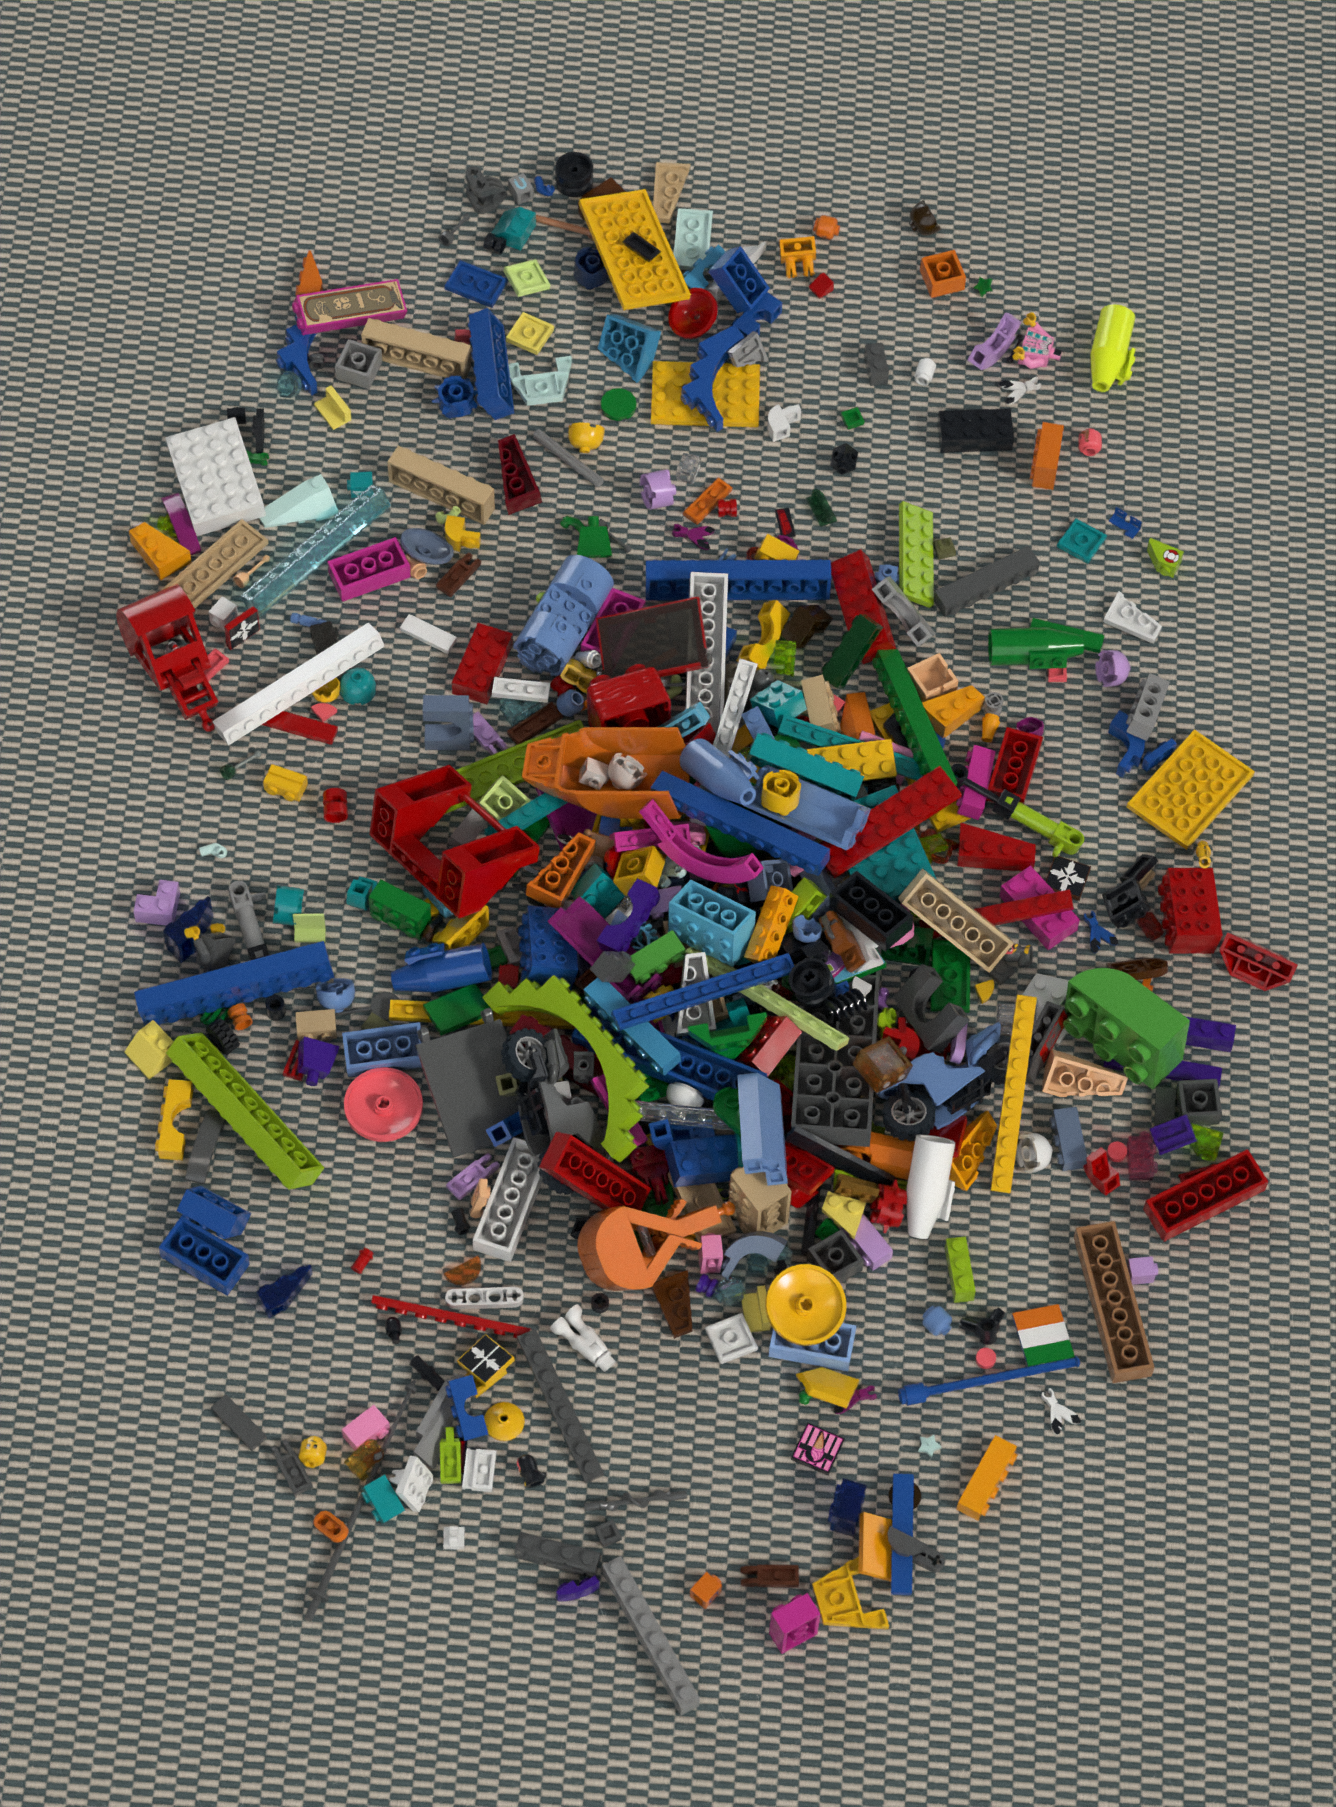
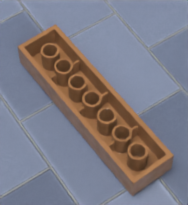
M1111 1221L1077 1227L1074 1241L1112 1384L1151 1377L1154 1371V1363L1116 1223Z

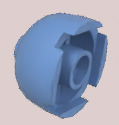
M335 978L333 983L320 982L316 985L318 1002L326 1009H335V1013L344 1011L355 998L354 983L350 979Z

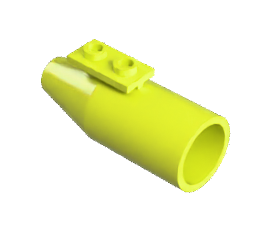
M1107 305L1100 312L1090 353L1092 387L1099 392L1109 391L1115 379L1119 380L1118 385L1121 386L1132 375L1131 366L1136 359L1134 356L1135 348L1132 347L1130 350L1128 348L1134 327L1135 314L1132 310L1122 305Z

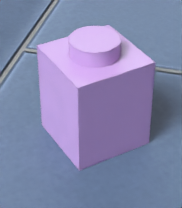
M1152 1256L1128 1260L1127 1268L1132 1285L1154 1283L1155 1276L1158 1275L1157 1263L1153 1262Z

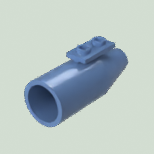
M696 739L686 745L680 756V766L683 771L720 798L742 805H749L754 801L756 791L749 779L753 777L758 780L760 777L756 773L757 767L751 761L747 762L741 753L736 754L732 750L728 752L731 756L729 758L705 739Z

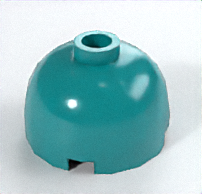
M351 668L340 679V695L345 702L351 705H355V703L367 704L376 694L375 678L370 671L364 668Z

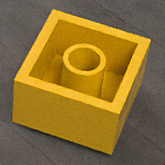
M654 845L623 852L613 882L625 896H628L627 893L637 878L658 887L666 860Z

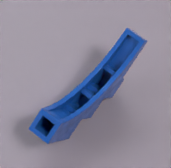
M296 324L286 329L287 337L285 340L288 346L277 351L276 362L279 368H283L287 374L292 372L295 378H299L305 391L308 390L312 396L318 393L317 382L308 365L310 346L317 333L302 335L301 329H298Z
M736 325L699 343L697 353L700 360L690 365L689 377L692 382L682 386V402L685 405L687 404L691 410L697 407L698 412L706 417L708 425L713 427L716 432L723 429V417L716 407L712 387L718 371L730 358L728 351L744 339L743 334Z

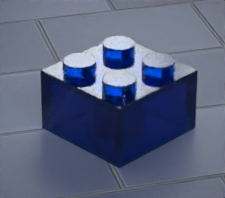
M843 1478L841 1485L837 1484L834 1501L831 1503L827 1522L831 1523V1531L854 1537L864 1504L867 1485Z

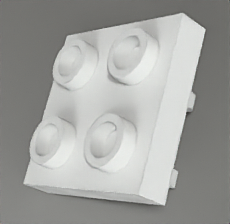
M410 1456L405 1469L393 1470L392 1474L395 1477H390L389 1481L398 1485L395 1493L412 1511L420 1512L422 1505L425 1503L428 1489L432 1485L434 1475L418 1457Z

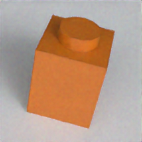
M706 1572L690 1589V1597L706 1610L722 1592L721 1580L716 1575H710Z

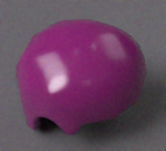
M1027 717L1017 722L1016 730L1042 736L1044 724L1038 718Z

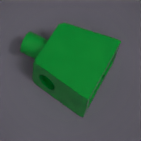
M588 516V527H581L577 555L587 558H612L607 526H599V516Z

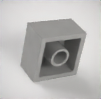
M348 339L335 365L336 379L370 389L382 364V349Z

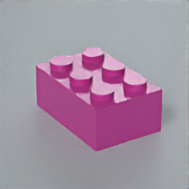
M808 1593L803 1596L801 1594L796 1595L790 1600V1603L778 1605L772 1610L769 1635L781 1654L818 1634L820 1612Z

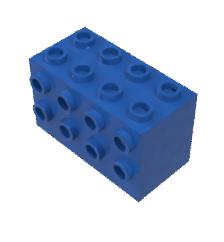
M528 905L526 913L522 915V925H519L518 936L521 937L519 952H522L520 967H523L521 982L527 978L531 982L535 980L542 986L555 975L559 979L563 977L570 984L568 988L571 991L578 972L577 951L548 922L559 908Z

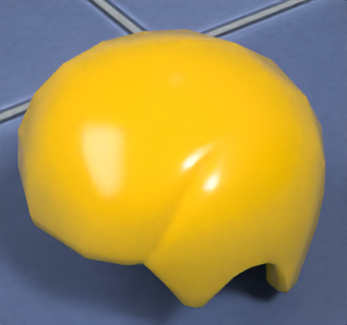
M337 677L312 692L313 697L316 701L322 703L336 700L340 693V681Z

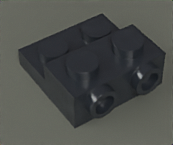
M1135 876L1102 894L1110 921L1118 929L1129 926L1131 921L1136 918L1145 917L1146 912L1150 911L1147 898L1142 893L1139 881Z

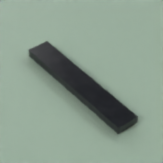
M798 1126L793 1127L785 1134V1140L859 1179L875 1183L876 1187L878 1184L891 1186L896 1178Z

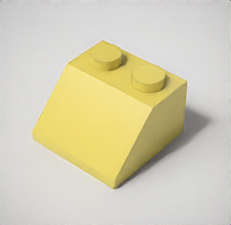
M152 1020L136 1033L124 1052L150 1080L172 1063L171 1058L166 1052L174 1041Z

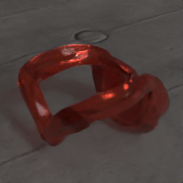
M925 829L920 835V842L925 853L935 863L946 864L952 855V850L958 848L957 842L940 838L934 829ZM937 844H947L950 846L946 858L933 853V849Z

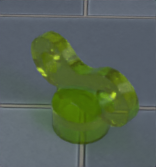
M168 513L166 516H159L157 529L161 531L168 530L167 533L170 537L177 538L176 533L172 532L174 528Z

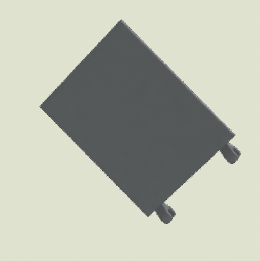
M490 1008L480 1012L485 1024L433 1040H430L427 1027L417 1031V1036L421 1043L416 1044L415 1048L453 1158L492 1146L493 1143L486 1129L519 1111L518 1105L516 1106L515 1103L518 1096L503 1097L499 1094L495 1076L508 1073L505 1069V1064L501 1060L503 1059V1056H501L502 1044L506 1041L507 1036L501 1019L494 1021ZM524 1132L516 1135L514 1138L523 1136Z

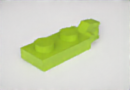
M446 1427V1439H441L440 1442L441 1484L461 1483V1447L459 1438H454V1427Z

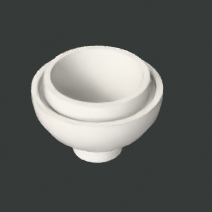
M674 1082V1084H669L667 1087V1099L672 1106L670 1112L678 1117L684 1118L686 1113L694 1112L704 1104L703 1095L686 1084Z

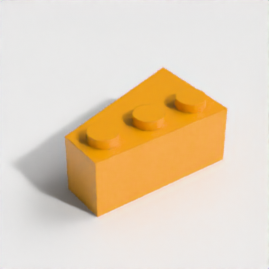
M143 522L129 530L131 544L160 580L192 563L190 550L149 524Z

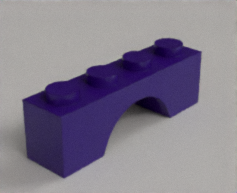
M638 878L627 893L633 904L632 912L624 922L617 925H606L597 939L601 950L627 952L630 942L638 935L641 925L648 920L651 910L659 903L660 894L657 887Z

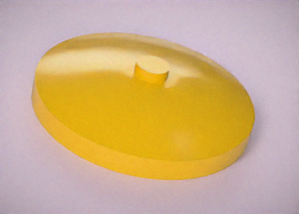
M800 1264L785 1269L772 1281L766 1294L765 1309L769 1323L779 1336L793 1344L811 1346L828 1340L841 1327L846 1315V1296L841 1284L829 1271L819 1266Z

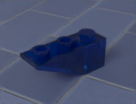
M311 1264L301 1266L288 1276L283 1275L276 1282L270 1285L265 1284L256 1291L258 1301L268 1318L288 1309L313 1275Z

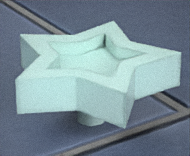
M935 1435L929 1438L920 1437L921 1447L918 1452H925L932 1458L934 1451L941 1449L942 1446L935 1442Z

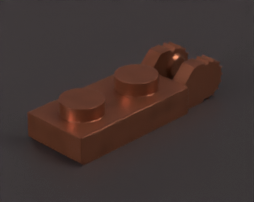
M468 552L438 581L436 588L452 597L480 567L482 561L477 558L468 566L467 564L473 556Z
M799 1565L742 1566L740 1568L742 1574L753 1575L757 1573V1578H744L740 1580L741 1586L799 1588Z

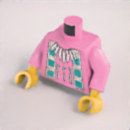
M1028 313L1023 323L1031 326L1027 329L1022 347L1018 346L1013 350L1015 352L1013 359L1018 360V364L1025 365L1029 369L1047 367L1049 358L1060 361L1062 350L1053 348L1054 338L1038 322H1035L1036 315L1034 313Z

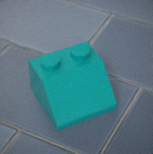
M523 207L504 211L492 233L498 238H506L507 246L521 251L536 227V212Z

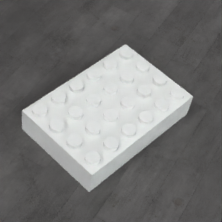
M235 417L165 437L196 536L234 526L241 519L247 522L266 516L264 504Z

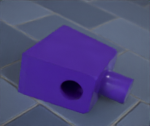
M305 1036L298 1044V1072L307 1075V1085L317 1086L318 1078L325 1079L329 1075L340 1046Z

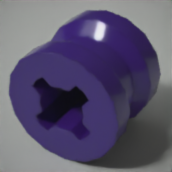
M703 1273L695 1291L698 1293L703 1292L707 1297L711 1298L719 1280L715 1278L710 1279L707 1274Z

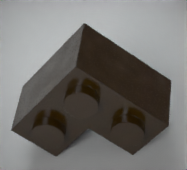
M819 605L799 606L793 612L794 616L784 625L781 636L796 649L805 648L815 633H824L833 618Z

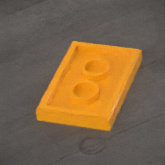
M866 1512L860 1513L858 1573L891 1582L892 1549L888 1542L887 1534L889 1527H892V1519Z

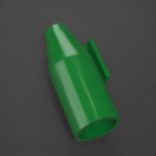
M1046 627L989 629L988 633L990 666L1029 665V669L1066 668L1068 658L1082 655L1084 652L1082 635Z

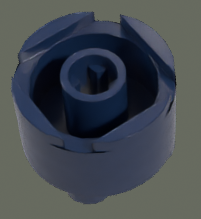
M585 247L577 252L573 272L575 280L588 290L605 284L609 276L598 250L592 249V247Z

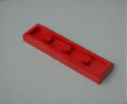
M282 711L262 724L330 745L333 744L338 732V726Z

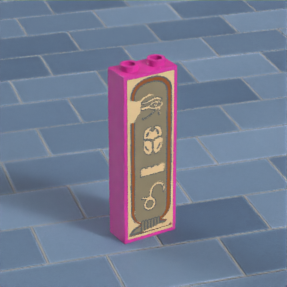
M398 279L296 295L292 303L293 312L296 313L298 318L297 326L298 329H301L302 335L366 325L368 318L378 319L382 322L404 319L407 313Z

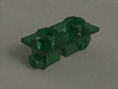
M818 489L812 490L811 496L807 497L806 500L820 527L837 522L823 492Z

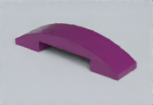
M176 493L161 498L178 538V543L190 550V555L200 553L201 548L194 527L180 494Z

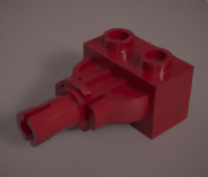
M655 1145L634 1149L628 1155L632 1176L639 1178L648 1187L651 1185L657 1205H661V1199L663 1204H666L668 1198L664 1184L667 1185L669 1183L667 1178L669 1167L665 1150L658 1149Z

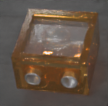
M890 1036L860 1050L853 1063L876 1093L905 1080L913 1067V1064Z

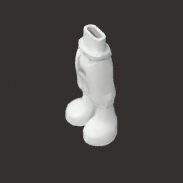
M576 1304L566 1313L565 1319L563 1317L557 1319L550 1327V1330L554 1334L565 1337L573 1349L592 1362L595 1367L599 1366L605 1372L616 1361L611 1357L612 1353L608 1351L604 1342L595 1333V1330L585 1325L581 1319L582 1308ZM568 1323L572 1325L580 1333V1335L575 1334L573 1330L569 1327Z

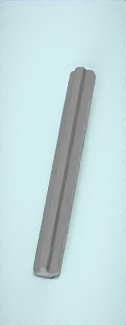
M540 429L534 432L533 438L593 485L600 487L603 484L604 479L547 434Z

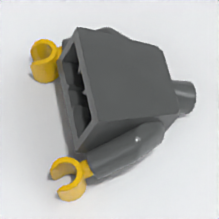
M221 923L211 924L210 929L212 933L201 934L200 938V929L197 926L184 930L187 938L193 937L194 939L193 943L198 951L196 963L204 967L203 973L226 967L236 938L224 934L225 926Z

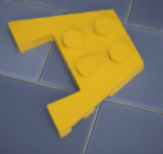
M859 1556L849 1560L839 1569L833 1570L812 1584L823 1625L889 1629L884 1609L868 1613L862 1612L852 1575L860 1574L858 1573Z

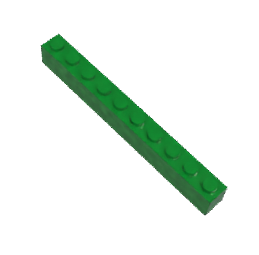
M877 650L876 656L872 661L873 668L876 669L878 679L883 685L884 693L890 701L891 708L894 710L896 720L902 728V734L906 737L908 747L913 753V758L917 762L920 774L924 776L941 766L955 786H957L958 782L899 650Z

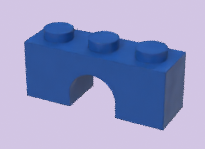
M766 292L751 310L745 311L740 318H736L732 326L736 325L744 338L753 331L760 335V324L756 321L765 320L771 324L782 313L783 302Z
M473 1375L447 1381L448 1386H445L447 1397L452 1399L453 1406H450L453 1418L457 1417L458 1426L455 1427L458 1438L462 1437V1440L466 1441L488 1435L483 1414L470 1416L464 1408L465 1401L469 1397L478 1395Z

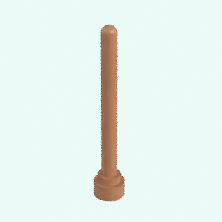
M536 215V222L584 234L594 241L589 228Z

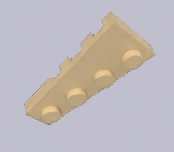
M656 162L653 208L660 223H670L691 164Z

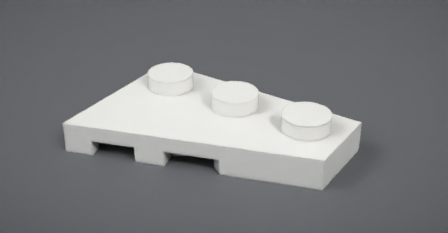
M1118 591L1104 617L1103 623L1154 644L1162 626L1147 613L1141 612L1136 608V604L1132 601L1129 602L1123 597L1124 594Z

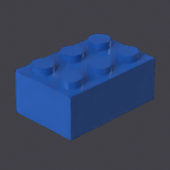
M741 246L727 250L708 271L737 313L751 310L770 289Z
M202 1186L186 1189L177 1209L178 1212L182 1213V1217L190 1221L195 1220L201 1228L215 1231L216 1235L222 1239L242 1235L252 1214Z

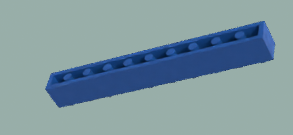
M662 771L651 786V791H669L677 811L685 813L692 819L700 820L709 827L717 828L724 834L734 836L741 842L749 843L758 850L766 851L775 858H781L792 866H798L809 874L819 876L830 860V848L667 772Z

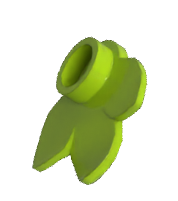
M885 1007L877 1016V1025L881 1028V1038L886 1027L897 1029L895 1024L897 1022V1014L893 1008Z

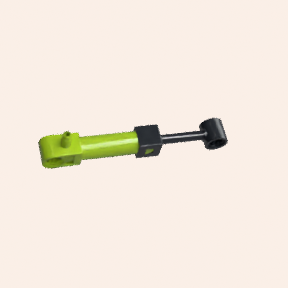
M954 764L951 767L954 775H956L957 788H960L962 785L969 787L996 803L992 809L994 813L1007 820L1011 817L1050 839L1048 843L1054 846L1053 857H1057L1061 851L1069 855L1076 854L1084 843V835L1079 830L1062 821L1059 824L1019 802L1021 798L1006 789L1003 790L1000 796L968 779V770L962 764Z

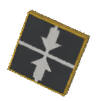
M485 1334L457 1360V1363L487 1387L515 1359L509 1352Z

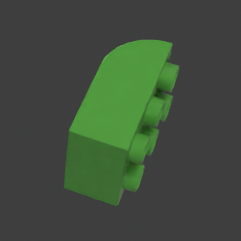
M1096 968L1081 972L1068 981L1065 1010L1069 1017L1063 1022L1064 1028L1072 1037L1076 1039L1084 1037L1092 1043L1094 1051L1101 1059L1107 1062L1114 1059L1124 1067L1125 1075L1130 1081L1138 1085L1143 1082L1153 1090L1183 1060L1190 1020L1132 976L1115 969Z

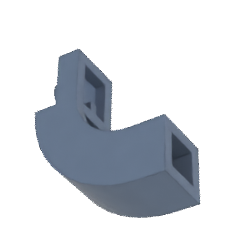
M755 1231L740 1236L724 1253L729 1258H726L721 1267L724 1269L721 1276L728 1279L739 1260L747 1254H761L776 1262L788 1241L776 1234L765 1231Z

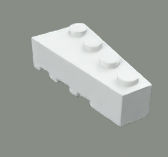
M705 952L685 955L681 988L709 979ZM712 1000L678 1011L675 1037L689 1036L688 1026L708 1023L709 1032L715 1031L716 1024Z

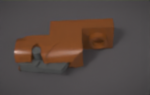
M828 911L818 919L833 952L841 956L847 971L852 973L866 962L853 932L845 928L842 919L835 911Z

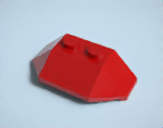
M1227 932L1219 949L1231 976L1263 991L1290 983L1298 967V964L1288 958Z

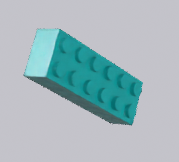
M757 733L747 755V762L751 761L754 765L761 768L769 765L779 770L791 771L804 781L854 801L864 779V776L860 775L861 772L855 769L847 770L838 762L833 761L830 763L825 761V757L815 754L813 756L808 754V751L804 748H793L789 746L790 743L784 740L776 741L767 733Z

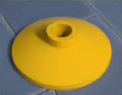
M500 1402L494 1404L487 1410L484 1416L488 1435L498 1441L512 1440L519 1436L524 1428V1415L520 1408L512 1403ZM506 1416L508 1419L507 1421H501L500 1418Z

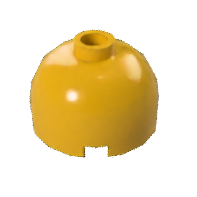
M572 423L571 426L569 425L568 438L570 443L579 449V452L590 453V450L597 449L603 442L605 428L597 424L594 428L590 426V423Z

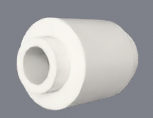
M924 358L919 361L914 375L917 384L926 386L932 381L936 364L932 359Z

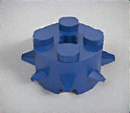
M450 376L445 378L441 385L434 386L438 391V397L433 399L432 403H439L442 414L448 418L469 415L473 408L478 407L474 401V396L478 394V391L473 389L469 378L461 379V376Z

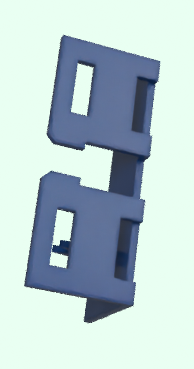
M1115 507L1114 515L1108 522L1125 530V536L1133 539L1141 529L1142 522L1133 516H1130V523L1126 522L1127 513Z

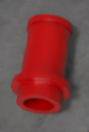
M365 1247L359 1251V1256L351 1265V1269L358 1274H362L368 1262L373 1260L372 1256L374 1253Z

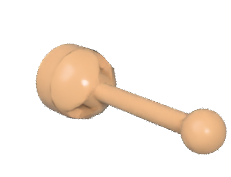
M265 555L263 560L249 572L236 574L233 577L236 585L244 588L249 583V576L265 562H269L270 557Z

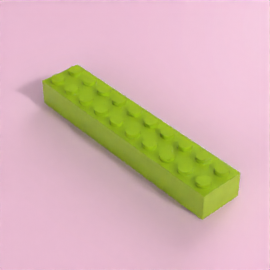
M202 1032L177 1036L166 1054L182 1070L184 1076L191 1080L196 1089L207 1098L208 1102L218 1110L220 1116L226 1119L232 1126V1129L244 1139L245 1144L251 1147L257 1154V1157L281 1180L282 1185L289 1190L313 1185L324 1170V1166Z

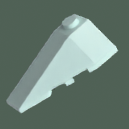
M322 474L304 481L264 507L266 516L259 519L264 528L287 525L290 522L299 521V523H305V520H324L338 514V509L329 486Z

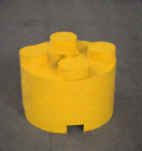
M788 770L767 773L762 784V807L779 813L782 816H786L796 809L799 804L801 783L798 776Z

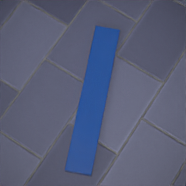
M893 1473L892 1527L913 1537L914 1474ZM893 1550L891 1555V1595H912L913 1556L904 1557L898 1555Z

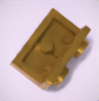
M838 1174L834 1193L840 1194L843 1197L855 1198L865 1203H872L878 1197L880 1189H877L876 1184L873 1182Z

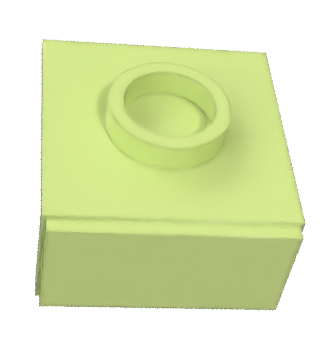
M293 914V921L296 923V925L294 924L295 943L325 942L326 927L324 914Z

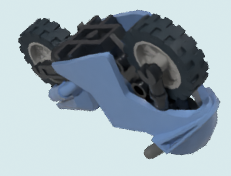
M999 1022L986 1027L985 1030L978 1034L972 1035L966 1040V1064L961 1066L945 1064L944 1057L937 1056L934 1052L923 1054L909 1063H903L902 1060L907 1052V1048L904 1046L900 1047L895 1057L891 1055L882 1059L876 1075L875 1093L880 1098L888 1100V1102L885 1101L883 1108V1125H885V1130L890 1132L892 1137H898L899 1140L904 1141V1139H908V1141H914L916 1135H928L930 1129L933 1130L934 1127L940 1129L947 1126L971 1110L977 1103H983L984 1096L991 1094L992 1082H995L996 1085L1005 1083L1011 1036L1009 1038L1000 1036L1001 1024ZM1031 1052L1029 1053L1027 1075L1031 1068ZM897 1069H900L905 1075L900 1081L893 1075V1072ZM882 1076H885L890 1082L886 1088H883L880 1082H878Z

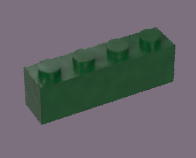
M859 614V616L857 615L853 619L852 627L842 636L841 644L831 654L832 658L822 667L821 675L837 689H844L883 629V626L865 614Z

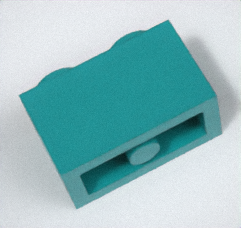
M386 1475L361 1488L363 1491L361 1496L366 1504L370 1503L373 1509L371 1514L376 1522L380 1521L383 1524L405 1511Z

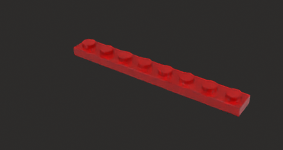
M1069 889L976 908L974 910L996 926L1074 910ZM919 920L920 928H932L925 921ZM934 929L933 938L942 937V935Z
M372 1296L371 1303L376 1305V1309L387 1311L389 1307L396 1309L395 1313L407 1315V1312L415 1313L417 1318L427 1319V1316L435 1317L434 1321L446 1323L447 1320L455 1321V1326L465 1328L466 1324L474 1325V1330L485 1332L486 1328L494 1330L493 1334L505 1336L507 1332L513 1334V1338L516 1339L518 1336L532 1331L531 1328L385 1297Z

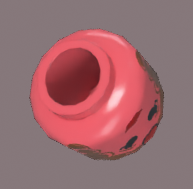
M1092 428L1082 431L1078 438L1080 452L1086 456H1094L1099 453L1102 448L1101 433Z

